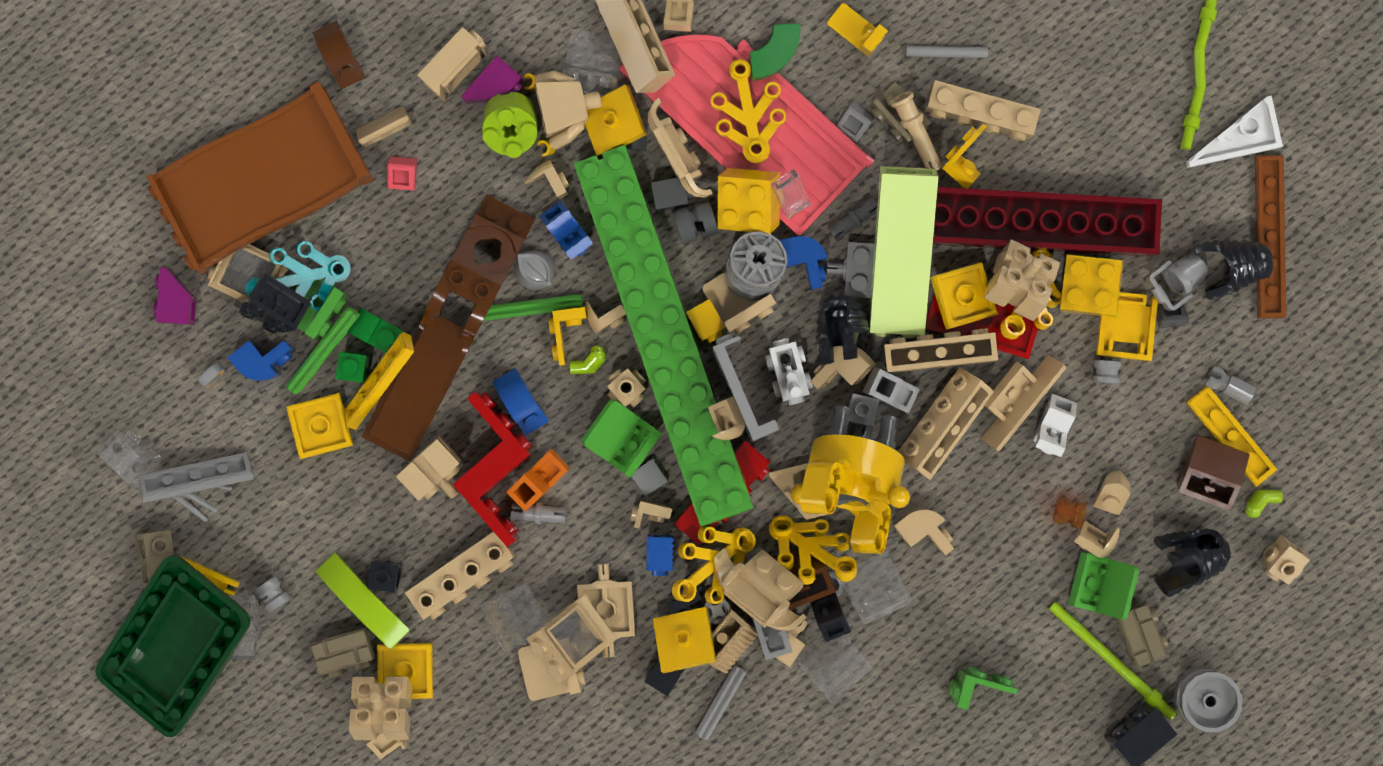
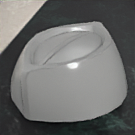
M530 250L517 254L515 275L522 286L531 290H540L552 285L555 265L547 253L540 250Z

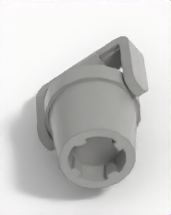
M1189 253L1173 264L1168 259L1146 276V281L1151 287L1150 291L1159 304L1162 303L1168 311L1176 310L1194 296L1191 292L1192 289L1208 274L1206 264L1195 253ZM1161 271L1165 282L1171 290L1182 297L1174 304L1169 301V297L1161 285L1154 279Z

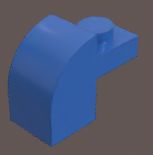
M561 200L539 215V218L571 260L576 256L584 254L588 247L593 244Z
M805 236L779 240L786 250V268L805 264L810 290L821 289L823 287L822 282L826 281L823 265L818 266L817 262L828 258L822 245L816 240Z
M249 340L227 358L243 376L252 380L269 381L280 376V373L274 366L278 365L281 367L292 359L291 353L295 349L289 341L284 340L264 355L257 344Z
M516 368L492 382L505 407L525 435L549 422Z

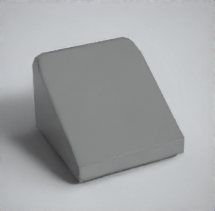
M853 101L836 126L857 143L875 117Z

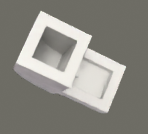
M1051 394L1034 435L1033 441L1036 442V448L1041 449L1044 453L1062 457L1066 449L1067 433L1076 418L1077 403Z

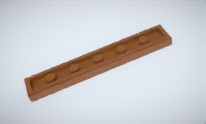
M1256 155V242L1263 243L1269 248L1274 262L1270 278L1257 280V319L1286 318L1284 155Z

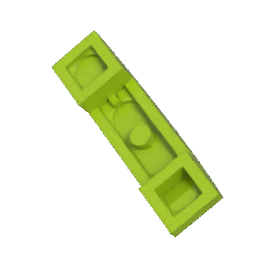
M336 552L315 571L335 595L388 648L392 649L410 631L408 626L370 589H367L365 583Z

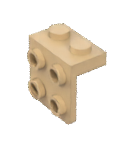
M722 273L703 286L705 296L712 302L728 333L735 331L736 334H739L751 326L749 321L758 316L761 320L774 312L772 307L776 305V302L771 294L761 300L750 301L740 298L730 290L725 281V273Z
M570 636L557 638L556 640L572 662L576 663V658L580 657L576 641L572 642ZM531 645L521 647L518 650L521 669L530 700L535 701L570 692V695L580 693L583 689L582 685L586 684L582 668L573 676L558 683L550 675L540 657L533 652Z

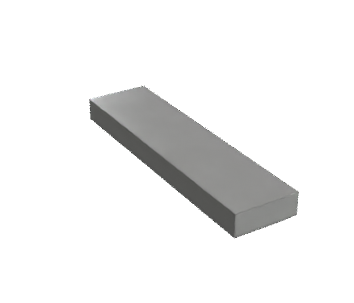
M245 452L138 475L137 478L143 503L252 480L253 472L248 454Z

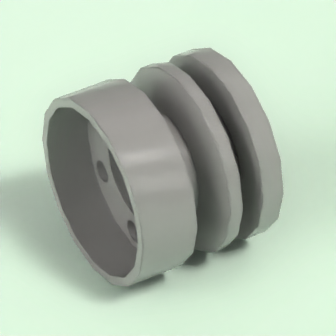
M761 231L749 232L741 236L734 243L724 269L725 281L730 290L740 298L750 301L761 300L772 294L778 287L787 266V254L782 243L773 235ZM753 260H754V261H759V260H761V261H762V264H761L760 262H757V263L755 264V263L753 262Z

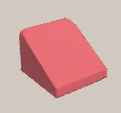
M389 158L387 164L388 189L415 191L417 158Z

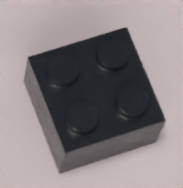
M1144 702L1142 705L1137 703L1127 712L1129 716L1122 722L1117 720L1107 728L1108 734L1104 738L1129 766H1141L1178 734L1156 708Z

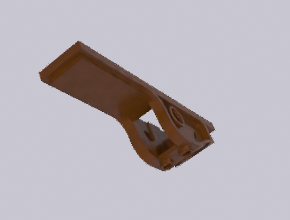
M486 195L439 281L412 338L414 353L385 390L361 438L409 462L412 461L535 219ZM497 239L501 243L500 258L493 263L485 262L484 264H478L474 261V247L477 242ZM450 291L476 304L464 328L439 316Z

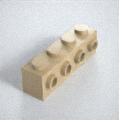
M595 0L636 93H654L676 76L642 0Z
M936 80L931 86L925 111L930 112V116L942 120H946V117L957 120V124L972 127L973 124L981 126L984 123L987 126L984 130L985 132L992 134L1003 132L1010 134L1009 138L1017 141L1029 140L1034 136L1041 110Z
M988 329L971 330L972 335L961 336L960 332L944 333V338L933 339V335L916 336L917 341L906 342V338L889 339V344L884 345L886 369L888 373L996 362L998 361L995 333H988Z
M959 367L898 452L904 457L905 463L931 480L991 398L994 391L981 379Z
M492 532L412 587L405 594L423 620L428 616L434 620L446 611L443 607L450 601H453L456 605L469 596L466 590L473 585L479 589L491 580L488 576L495 570L502 573L513 565L511 559L516 555L510 547H506L498 536Z

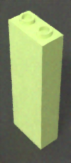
M880 166L868 323L870 333H874L876 336L888 337L891 334H901L906 338H916L918 335H925L938 187V173L936 169Z

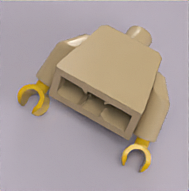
M558 71L540 73L537 76L527 73L524 75V78L532 79V84L524 88L536 92L545 137L550 138L538 141L537 146L546 144L547 151L541 154V156H550L557 149L571 143L584 130L585 124L588 122L587 110L601 107L600 95L598 91L583 94L579 81H575L573 77Z

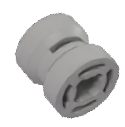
M276 576L253 591L258 599H263L265 603L264 608L268 614L292 599L287 592L280 589L281 582Z

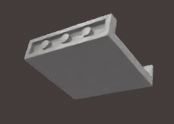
M730 333L716 340V346L713 347L712 352L730 394L734 397L740 410L751 441H755L780 429L775 419L758 425L726 349L739 344L741 340L739 336L733 338Z

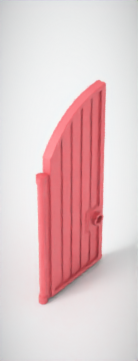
M685 35L660 41L676 76L656 92L643 94L653 103L659 98L662 105L658 108L670 117L725 170L727 168L780 172V221L796 236H801L865 167L869 168L875 161L782 75L776 73L768 78L751 81V74L748 78L753 108H755L763 96L767 83L776 82L781 88L779 97L771 102L757 123L759 135L770 122L769 117L772 110L779 108L786 113L785 123L777 128L768 142L770 146L768 158L758 164L749 162L743 155V147L727 137L719 136L716 132V124L722 119L729 120L732 123L733 129L748 137L746 126L723 111L713 109L711 97L715 93H723L728 102L742 110L737 82L731 79L729 67L737 59H743L749 63V53L755 50L750 47V44L745 39L738 44V49L735 50L722 37L711 35ZM623 64L619 71L631 82ZM739 65L735 68V71L738 74H743L745 68ZM773 86L767 89L770 95H775L778 92ZM717 97L713 102L715 105L721 106L724 100L721 97ZM775 113L773 120L780 122L783 120V116L780 113ZM727 124L719 126V130L723 133L728 132L730 129ZM759 145L751 147V151L754 154H759L762 151Z

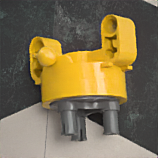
M837 405V407H834L831 428L827 429L826 435L814 439L804 481L792 487L790 492L791 498L795 503L800 504L801 510L804 513L833 514L836 507L849 510L855 515L850 539L853 552L882 554L886 547L892 517L889 505L903 508L910 501L909 491L905 487L900 486L905 459L895 450L896 442L894 439L899 419L890 415L882 416L878 438H875V440H870L873 431L870 426L866 425L864 435H861L863 424L856 425L854 436H851L847 432L852 410L849 407Z

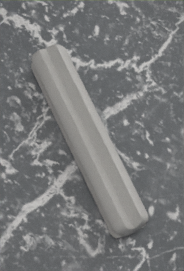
M738 665L732 667L696 730L698 737L708 740L746 675V671Z

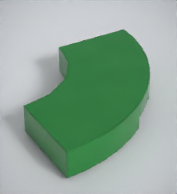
M800 23L773 25L769 43L760 50L749 53L751 81L762 80L778 73L790 61L799 44Z

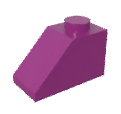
M496 56L463 93L461 98L467 104L487 103L493 96L498 94L501 96L509 94V92L520 93L523 89L521 86L523 79Z

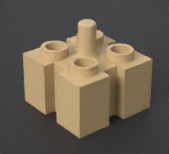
M1010 240L997 256L993 268V273L996 274L989 281L984 298L1002 307L1009 303L1015 306V313L1034 321L1048 305L1052 288L1049 286L1056 279L1060 262L1043 254L1036 258L1030 255L1031 248Z
M439 435L406 465L396 477L418 501L422 497L428 500L439 488L453 499L459 491L449 480L460 471L461 467L459 464L462 459Z
M353 677L351 699L357 708L350 709L349 732L353 739L376 740L377 733H384L387 740H409L411 718L407 710L404 709L411 708L412 685L409 678L386 677L385 683H378L375 677Z

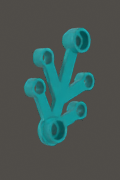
M308 241L298 242L295 248L296 253L303 258H311L322 267L310 269L288 256L284 249L279 247L271 249L269 252L271 262L278 265L282 264L295 272V274L275 279L287 287L298 285L295 292L305 297L314 280L324 278L317 293L309 297V301H311L310 307L317 311L321 309L326 301V297L335 282L344 281L350 274V263L345 257L340 255L327 257L314 249L313 245ZM304 244H307L309 247V251L306 254L300 252V248ZM276 251H281L283 255L279 261H275L273 257ZM336 264H340L342 267L341 272L338 274L333 272V267ZM258 277L250 278L246 282L245 292L247 296L250 295L256 285ZM316 297H320L322 300L321 305L318 307L313 305V300Z

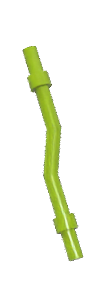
M1206 0L1205 7L1201 8L1199 15L1201 23L1194 47L1195 88L1188 115H1185L1182 125L1184 132L1180 148L1184 150H1191L1195 130L1199 129L1201 121L1199 114L1206 90L1205 48L1211 24L1216 20L1217 10L1215 8L1217 0Z

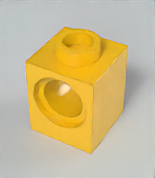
M710 299L686 312L702 342L707 339L711 343L723 336L721 331L726 327Z

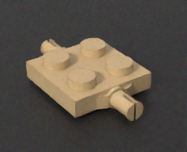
M604 563V574L603 564H597L599 580L590 584H577L578 598L583 595L586 596L616 639L635 636L632 581L617 582L610 580L609 563ZM579 616V625H580V624L583 622V620H582V618ZM580 629V640L596 639L591 631L584 633ZM613 642L608 645L610 657H615ZM608 646L603 650V657H608Z

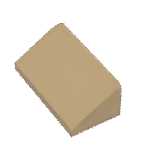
M401 106L356 129V135L359 143L366 148L411 125L412 121L405 108Z

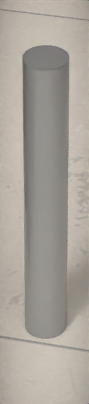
M906 46V56L987 58L988 47Z

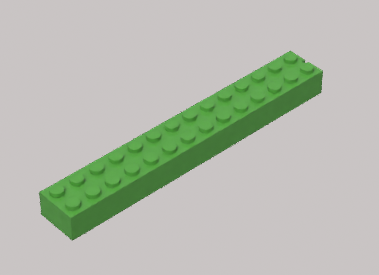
M623 145L602 153L603 159L599 160L598 156L595 155L573 164L700 526L704 527L755 508L731 440H720L713 437V435L718 433V430L708 407L716 404L717 401L629 151Z

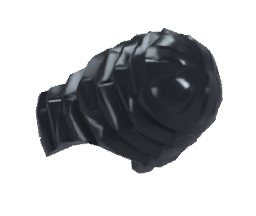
M1226 240L1204 241L1202 244L1196 243L1192 248L1195 253L1207 251L1220 252L1228 264L1230 272L1229 282L1207 289L1205 296L1208 300L1231 295L1233 292H1238L1241 287H1247L1250 283H1255L1259 279L1270 278L1273 271L1274 262L1271 251L1263 243H1258L1254 240H1242L1241 242L1237 240L1232 242Z
M840 295L831 297L821 304V309L817 313L819 318L816 320L818 327L816 328L817 335L815 337L819 343V362L821 365L834 363L833 347L843 345L844 360L858 358L857 347L866 353L867 340L870 334L869 321L866 319V312L862 310L863 305L859 304L852 296Z
M1208 528L1187 531L1186 533L1180 531L1178 533L1173 532L1163 536H1156L1154 543L1159 549L1162 550L1175 546V551L1167 554V558L1173 566L1165 573L1156 576L1154 580L1159 589L1168 597L1180 593L1183 589H1190L1194 585H1201L1204 581L1225 570V566H1227L1231 557L1230 546L1218 531Z

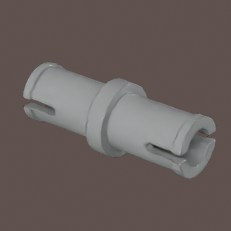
M512 503L511 520L535 521V524H542V522L566 524L567 518L564 516L568 513L567 507L544 506L543 503H537L525 512L518 504Z

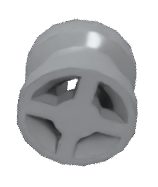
M1094 360L1096 374L1093 376L1092 382L1120 384L1118 370L1121 368L1122 362Z
M725 598L718 605L705 601L703 606L708 609L709 620L713 624H720L730 612V604Z

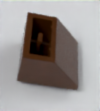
M1197 434L1177 481L1178 492L1231 511L1241 489L1250 454Z
M795 548L789 551L794 556V566L789 571L798 578L800 559L799 550ZM811 554V566L815 570V581L808 585L803 584V588L789 601V610L836 592L827 565Z

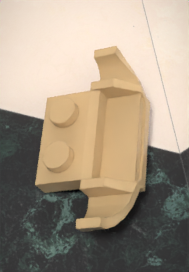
M658 98L649 110L648 123L680 183L689 194L695 197L705 198L713 195L710 189L702 190L694 182V180L702 176L700 170H698L701 163L694 151L689 153L684 144L688 141L681 128L676 130L670 117L663 120L658 119L656 111L662 105Z
M724 548L714 557L716 575L724 590L723 594L764 628L769 626L776 630H793L807 618L804 614L799 616L789 610V601L803 588L804 583L763 549L745 565L741 562L735 565L730 560L728 551Z

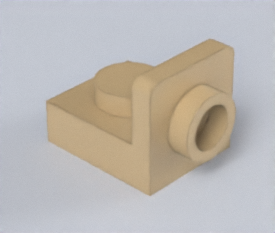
M641 500L639 506L634 505L630 520L635 521L634 528L640 529L643 513L649 514V520L663 523L664 518L670 519L673 507Z

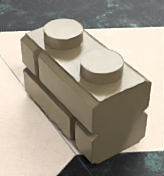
M1140 603L1131 607L1126 620L1114 618L1133 666L1140 667L1167 656L1165 649L1169 645L1164 633H1159L1155 623L1159 622L1153 606L1149 607L1146 603Z
M367 627L319 640L311 644L319 675L327 674L328 678L344 674L343 669L354 666L355 670L371 666L370 661L376 658Z

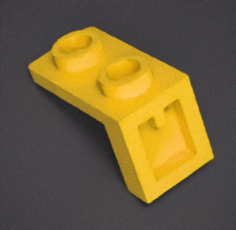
M845 3L839 6L827 22L831 29L868 58L888 32L880 24L875 28Z
M984 123L977 130L972 126L962 137L965 141L963 146L959 148L955 145L945 156L949 161L942 169L966 189L973 184L981 173L972 161L965 159L961 155L985 130L987 126Z
M585 307L552 311L553 317L548 318L550 334H555L556 345H552L553 360L559 361V366H566L561 322H566V327L582 325V320L587 319Z

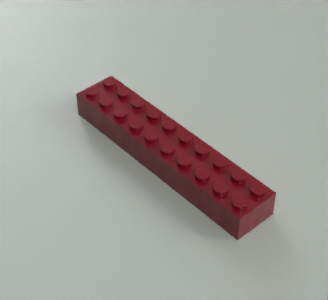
M937 187L933 245L1003 249L1010 240H1014L1031 248V250L1154 257L1160 254L1162 199Z

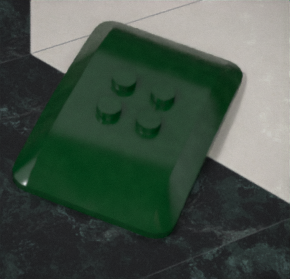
M178 555L168 556L157 568L98 662L95 669L97 679L166 737L177 736L194 715L249 629L250 616L243 607Z

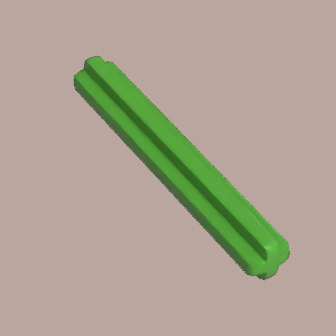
M576 294L491 305L484 321L583 307L582 295Z
M352 307L345 309L287 383L286 387L293 394H298L302 391L359 317L358 311Z

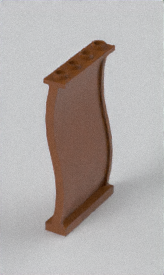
M319 81L309 86L310 90L275 112L192 151L155 175L149 174L146 176L150 183L147 188L155 201L159 200L162 206L159 210L160 214L167 224L171 223L174 232L171 233L172 237L179 247L183 246L187 254L183 258L190 270H196L204 275L207 273L206 270L239 249L313 214L360 185H367L374 181L326 89Z

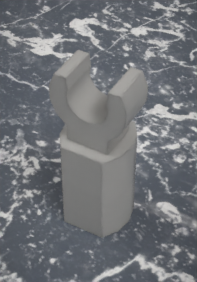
M1214 366L1210 370L1208 375L1211 377L1205 383L1207 387L1215 390L1220 389L1222 390L1221 393L1244 405L1251 401L1256 387L1232 375L1230 377L1227 376L1219 367Z

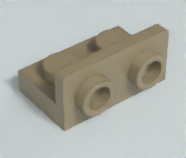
M895 82L878 98L872 101L870 104L873 107L871 113L880 123L885 121L891 128L889 133L898 143L903 141L907 145L912 141V137L908 130L900 125L901 118L896 108L890 104L894 97L904 93ZM924 115L922 123L926 128L931 122Z
M169 530L136 534L143 589H145L161 562L166 557L174 555L172 536Z

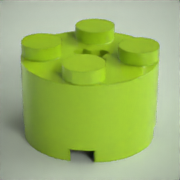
M509 92V94L501 96L500 94L495 95L487 102L483 111L482 135L484 142L489 148L499 154L517 158L532 147L537 138V113L533 102L528 97L517 92Z

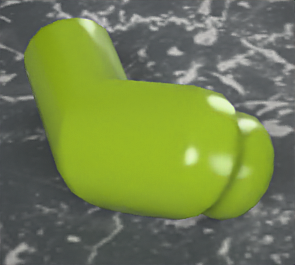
M599 345L593 346L591 353L585 361H570V374H594L606 360L605 349Z
M1282 490L1255 491L1245 504L1247 516L1257 518L1261 515V511L1267 503H1282Z

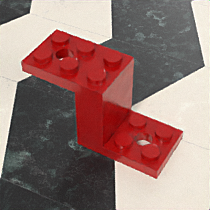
M474 392L467 400L503 441L460 477L453 486L504 545L509 547L520 538L516 534L519 529L511 519L504 520L498 513L501 511V508L492 498L486 499L484 496L533 455L530 450L533 445L523 434L517 435L512 430L515 424L505 413L499 415L494 409L497 403L488 393Z

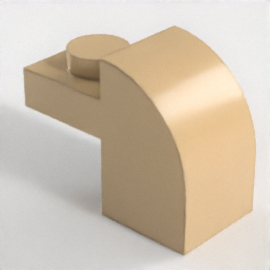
M843 345L833 347L834 363L820 364L813 372L816 376L810 382L817 389L826 388L840 374L850 385L859 384L877 364L858 347V358L844 360Z
M927 509L912 510L892 524L909 547H913L928 535L942 554L947 555L954 549L950 544L953 541L950 534L945 528L941 530L937 528L945 519L934 511Z

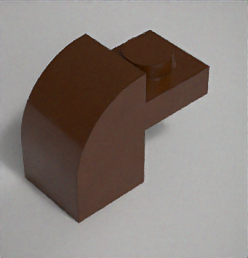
M337 20L312 32L320 53L341 90L366 78Z

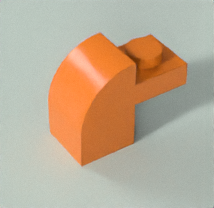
M551 449L506 493L526 512L571 467Z

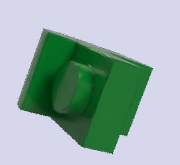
M360 307L358 310L359 317L347 332L387 353L398 336L404 331Z

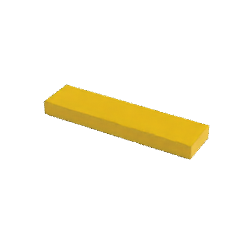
M402 332L344 409L347 427L354 430L358 428L414 353L411 335Z
M1205 386L1185 402L1217 442L1250 454L1245 476L1255 487L1278 470L1211 388Z

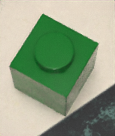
M339 352L335 379L364 383L368 378L371 357Z

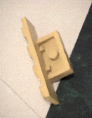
M1047 355L1034 373L1031 374L1022 364L1016 362L993 390V395L985 404V407L997 418L980 439L996 451H1000L1064 372L1066 366L1050 355Z

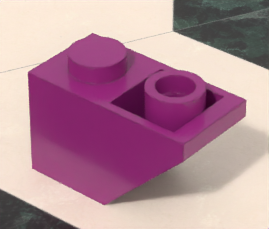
M160 268V274H156L155 277L158 301L154 302L153 316L156 317V322L195 325L197 298L171 269Z

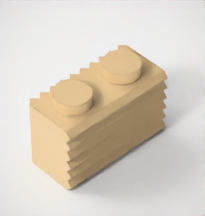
M732 609L712 632L716 662L709 664L723 673H728V669H732V665H735V661L739 660L742 652H746V648H749V644H753V640H756V636H758L756 628Z

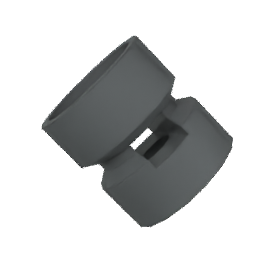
M709 200L695 203L693 209L685 206L672 210L682 244L697 240L698 235L705 238L718 234V228Z

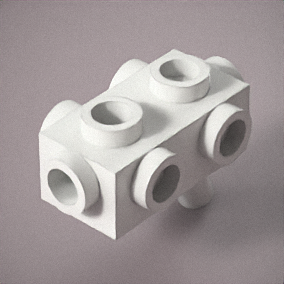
M788 338L773 342L774 347L768 349L769 355H765L768 370H774L777 381L772 382L775 397H781L782 402L788 400L789 406L805 402L804 396L810 395L808 389L813 388V385L810 382L809 372L804 373L801 364L806 362L802 346L797 347L796 341L789 343ZM782 354L790 356L788 364L781 363L780 356Z

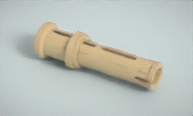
M907 91L899 94L890 101V104L896 108L901 118L900 125L908 130L925 168L940 169L943 164L922 123L924 115L921 111H918L913 101V92Z

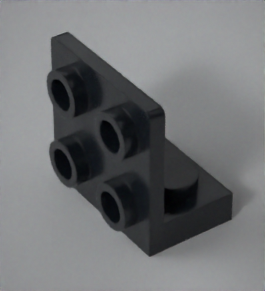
M262 273L249 297L236 300L234 306L240 309L238 312L242 316L250 320L257 319L263 323L262 328L276 334L277 332L284 333L296 330L311 301L268 274Z

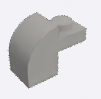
M873 367L862 392L909 414L920 389L886 371Z

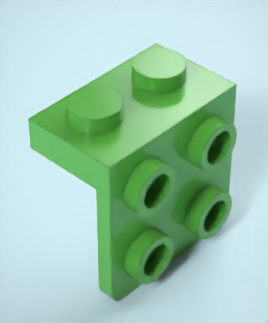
M324 279L314 280L304 298L309 300L312 294H316ZM298 285L290 286L288 288L295 291ZM333 285L321 309L317 311L309 306L298 328L303 330L304 334L312 339L320 341L321 337L323 338L333 326L331 322L336 314L340 315L348 303L346 299L349 295ZM316 297L313 300L315 307L320 306L322 303L320 297Z
M611 399L586 432L581 442L585 447L631 478L663 433L615 399Z
M1081 552L1068 605L1098 612L1120 620H1126L1131 609L1135 586L1138 582L1139 568Z
M967 666L966 671L958 669L956 680L952 679L950 681L948 695L951 696L950 701L953 704L968 710L975 683L1013 694H1018L1019 689L1013 685L1014 681L1010 680L1009 677L993 673L992 678L987 677V673H984L983 670Z

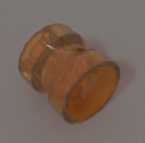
M1058 497L1053 513V523L1062 525L1069 522L1071 527L1081 529L1085 520L1087 504L1080 501L1072 504L1068 499Z

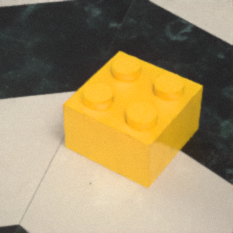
M727 168L718 176V229L743 232L761 231L771 234L780 225V172Z
M1067 255L1060 310L1069 313L1117 318L1123 261Z

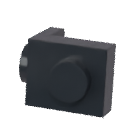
M691 574L686 575V576H685V579H687L688 577H690ZM701 583L696 586L697 592L693 600L684 602L674 599L667 603L672 614L677 611L680 613L694 609L692 604L702 600L700 593L704 592Z

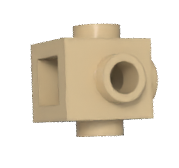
M628 368L624 372L618 369L608 378L611 382L607 386L610 389V392L607 394L610 399H615L625 407L630 404L634 408L645 398L643 392L646 388L643 384L646 380L636 369L632 373ZM625 382L630 383L632 386L629 393H624L621 390V386Z
M1282 535L1278 537L1273 545L1266 548L1260 559L1266 567L1264 572L1276 582L1281 579L1288 585L1300 576L1303 568L1310 561L1300 547Z

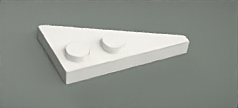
M1272 96L1264 98L1186 161L1187 168L1283 147Z

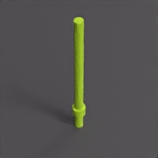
M1054 601L1048 609L1144 696L1143 700L1146 703L1157 708L1169 720L1176 716L1177 712L1162 699V694L1144 683L1059 603Z

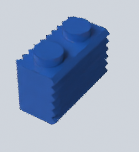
M647 535L646 570L652 571V576H668L669 571L674 569L673 547L675 543L673 541L675 538L673 535Z

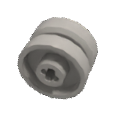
M1197 668L1187 672L1179 679L1174 690V704L1178 714L1187 723L1204 732H1220L1228 729L1237 721L1242 710V695L1238 685L1230 677L1210 668ZM1207 697H1209L1208 701L1210 702L1208 704L1205 702Z

